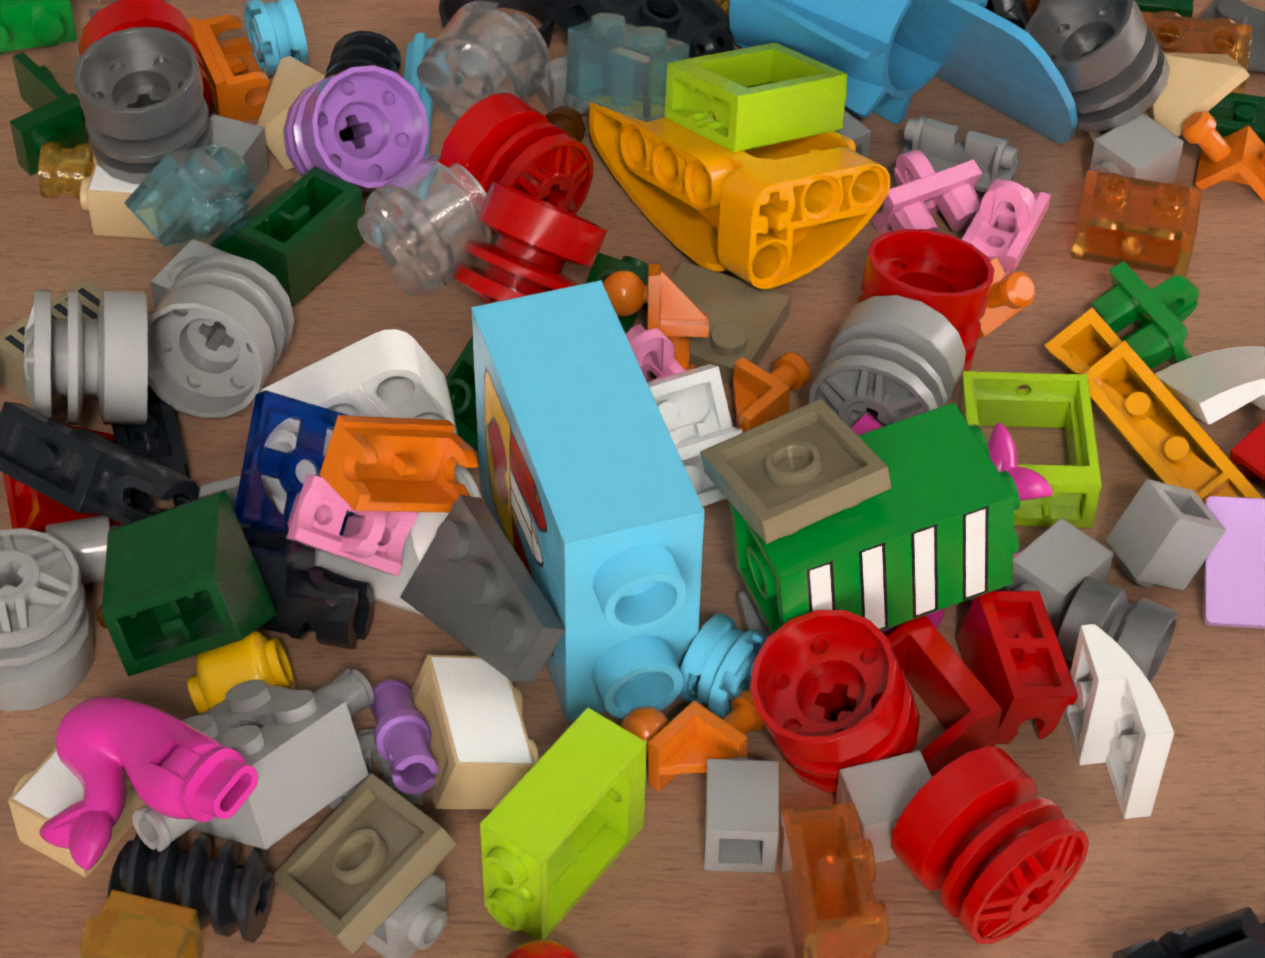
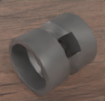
M1088 576L1075 594L1062 623L1057 640L1064 658L1073 662L1081 625L1095 624L1131 657L1151 684L1171 644L1179 613L1145 598H1141L1134 604L1127 602L1126 590L1096 577Z

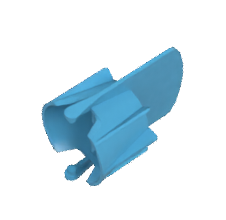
M730 0L729 26L735 45L739 49L776 42L848 74L845 108L859 117L866 118L874 112L894 124L903 122L906 118L912 95L923 88L935 76L1057 143L1069 142L1076 131L1078 117L1075 101L1064 78L1046 51L1029 33L1014 23L987 10L985 7L988 0Z

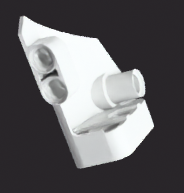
M397 329L376 332L265 387L255 396L253 400V416L257 444L249 456L248 468L250 473L271 493L288 531L287 522L295 497L302 491L306 475L321 477L319 474L338 415L449 420L456 426L448 383L444 373L407 332ZM455 427L454 433L458 436L457 428ZM457 461L455 477L458 483L464 484L472 497L482 498L470 471L459 466ZM346 511L339 535H343L348 517L355 515V513ZM417 512L415 525L410 530L404 543L399 576L389 575L315 549L314 566L327 568L353 580L368 582L373 588L375 600L423 615L401 599L400 596L435 538L439 526L444 522L449 513Z

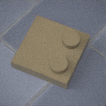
M685 261L681 263L671 278L703 313H708L709 337H690L689 364L695 365V368L708 364L719 366L722 382L733 386L734 363L744 357L756 366L759 365L790 314L791 296L771 289H758L746 281ZM648 314L641 323L646 330Z
M822 399L700 451L705 474L766 544L781 537L794 534L808 525L846 508L854 507L866 499L891 489L888 466Z
M371 773L272 875L273 882L290 899L354 954L415 888L435 872L439 863L456 847L457 843L442 826Z

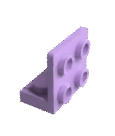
M1210 496L1204 503L1224 526L1226 531L1204 561V623L1208 626L1265 629V499Z

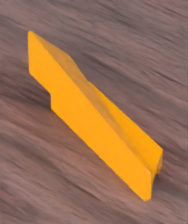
M1093 307L1044 345L1047 351L1072 373L1087 374L1091 401L1162 483L1194 490L1203 502L1210 496L1264 499L1128 343L1121 341Z

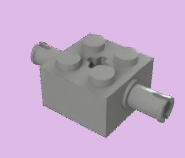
M346 668L336 678L314 693L309 690H293L269 685L262 680L246 681L232 687L226 693L225 700L204 714L184 719L182 722L205 733L225 747L237 751L245 759L247 765L256 769L259 778L258 784L238 811L228 819L214 817L207 822H199L192 819H175L164 816L149 806L141 807L133 813L132 818L134 828L140 839L150 849L155 850L157 848L158 852L166 849L171 842L190 829L265 850L369 776L351 719L352 716L373 704V689L366 677L356 669L351 671L350 668Z

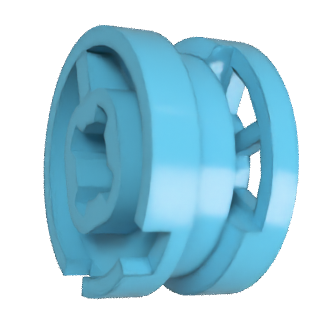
M261 0L245 1L243 12L246 32L251 51L262 73H265L267 76L274 75L280 59L291 56L308 65V48L305 32L295 1L277 0V4L274 1L263 3Z
M724 613L714 615L698 632L684 657L680 668L684 683L678 697L688 703H692L694 700L701 704L705 703L708 705L709 711L723 719L732 710V700L743 690H750L753 662L769 636L755 629L744 632L736 628L735 620Z

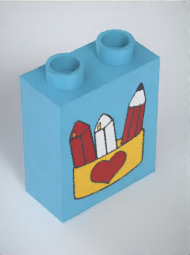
M600 280L471 307L480 490L487 508L566 630L545 663L566 721L577 719L587 708L592 709L598 714L608 712L610 715L620 719H624L631 710L642 706L654 707L661 711L678 697L683 688L684 682L680 668L691 643L699 631L704 509L604 285Z

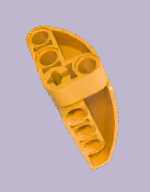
M617 93L590 98L589 130L592 142L613 176L637 207L658 230L700 267L715 272L728 270L758 289H771L790 283L830 260L869 222L889 192L890 175L887 169L857 153L855 142L851 138L834 131L732 152L664 118L666 95Z

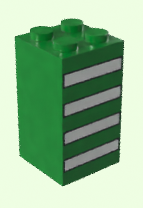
M954 402L858 435L888 466L891 489L866 499L854 507L846 508L808 525L794 534L781 537L766 544L729 502L736 569L771 635L789 620L816 610H846L869 619L880 631L1012 584L1013 555L1019 552V542L1014 529V511L1020 508L1018 489L1012 476L1006 470L999 472L990 459L989 447L980 427L976 424L969 426Z

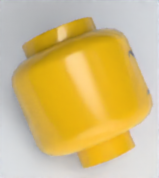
M256 630L240 641L198 654L196 658L197 674L187 679L191 699L200 715L225 700L226 693L232 687L246 681L262 680L269 685L295 689L293 670L281 642L277 638L268 641L261 632Z

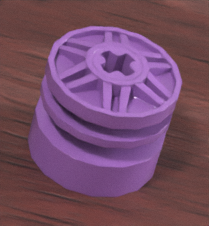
M371 65L348 68L302 90L288 109L283 133L286 154L298 175L313 167H317L361 188L362 194L374 189L391 186L410 175L424 156L429 136L426 108L415 88L398 73ZM351 128L354 139L343 142L339 131Z

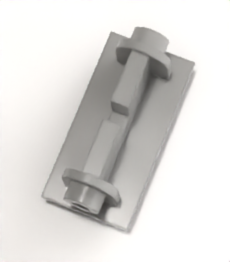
M922 115L919 120L914 118L908 120L904 139L909 141L902 153L910 150H920L927 157L935 173L974 159L982 172L974 187L975 191L986 193L988 187L996 178L1011 181L1020 165L1021 159L1017 158L1019 149L1009 146V139H1000L969 130L965 143L957 141L958 126L933 120L925 115Z

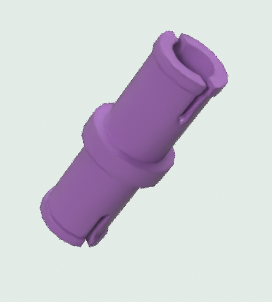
M396 679L380 682L373 688L374 701L369 707L377 724L374 729V741L379 754L389 761L393 782L401 792L419 794L427 791L436 782V777L433 774L439 773L436 761L429 749L432 733L427 720L419 711H416L413 695L408 685Z

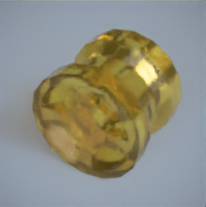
M46 141L43 143L39 155L38 180L41 195L44 198L56 199L63 193L73 194L80 200L82 180L84 176H91L94 168V153L91 143H78L74 148H64L59 142Z

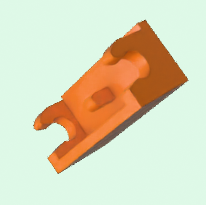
M226 14L197 21L196 17L188 18L187 21L192 26L199 57L203 62L204 72L209 82L211 106L215 115L242 122L260 118L270 90V80L265 73H262L251 51L247 37L231 38L228 41L217 40L219 34L223 31L235 30L242 26L239 17Z
M338 415L319 475L354 511L449 513L459 495L471 496L464 484H460L456 480L455 466L457 461L459 466L464 468H477L478 462L474 451L454 433L456 426L449 420Z

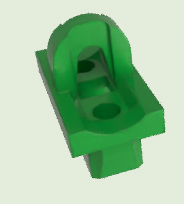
M1125 261L1111 268L1109 273L1113 287L1091 302L1090 307H1093L1115 334L1131 323H1135L1139 329L1124 338L1122 342L1126 341L1150 370L1167 360L1173 365L1191 358L1192 355L1183 346L1188 332L1182 321L1188 318L1198 305V288L1185 276L1177 275L1150 289Z

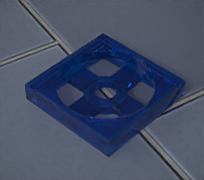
M267 390L257 393L234 509L238 521L252 526L289 531L287 522L295 497L302 491L303 483L296 477V466L301 460H307L314 465L316 476L321 477L319 474L325 458L323 449L327 429L333 431L338 415L347 414ZM292 418L300 421L295 449L285 453L264 446L271 432L284 420ZM261 475L278 479L282 488L287 493L283 514L277 510L269 499L263 486ZM346 511L339 535H343L348 517L355 515V513Z

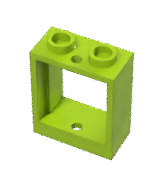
M776 42L668 62L664 118L732 152L841 130L844 124L848 74Z
M963 371L957 408L969 426L974 424L978 426H995L996 423L1000 422L1005 427L1065 428L1069 465L1018 464L1019 467L1032 469L1044 477L1050 484L1053 494L1047 497L1020 501V508L1014 511V526L1051 527L1059 519L1063 518L1076 528H1093L1102 483L1087 374ZM1021 385H1028V386H1029V387L1026 388V389H1019V388H1018V387L1021 386Z
M587 708L480 823L484 906L499 924L511 931H519L521 929L536 940H545L641 831L645 824L646 741L592 709Z

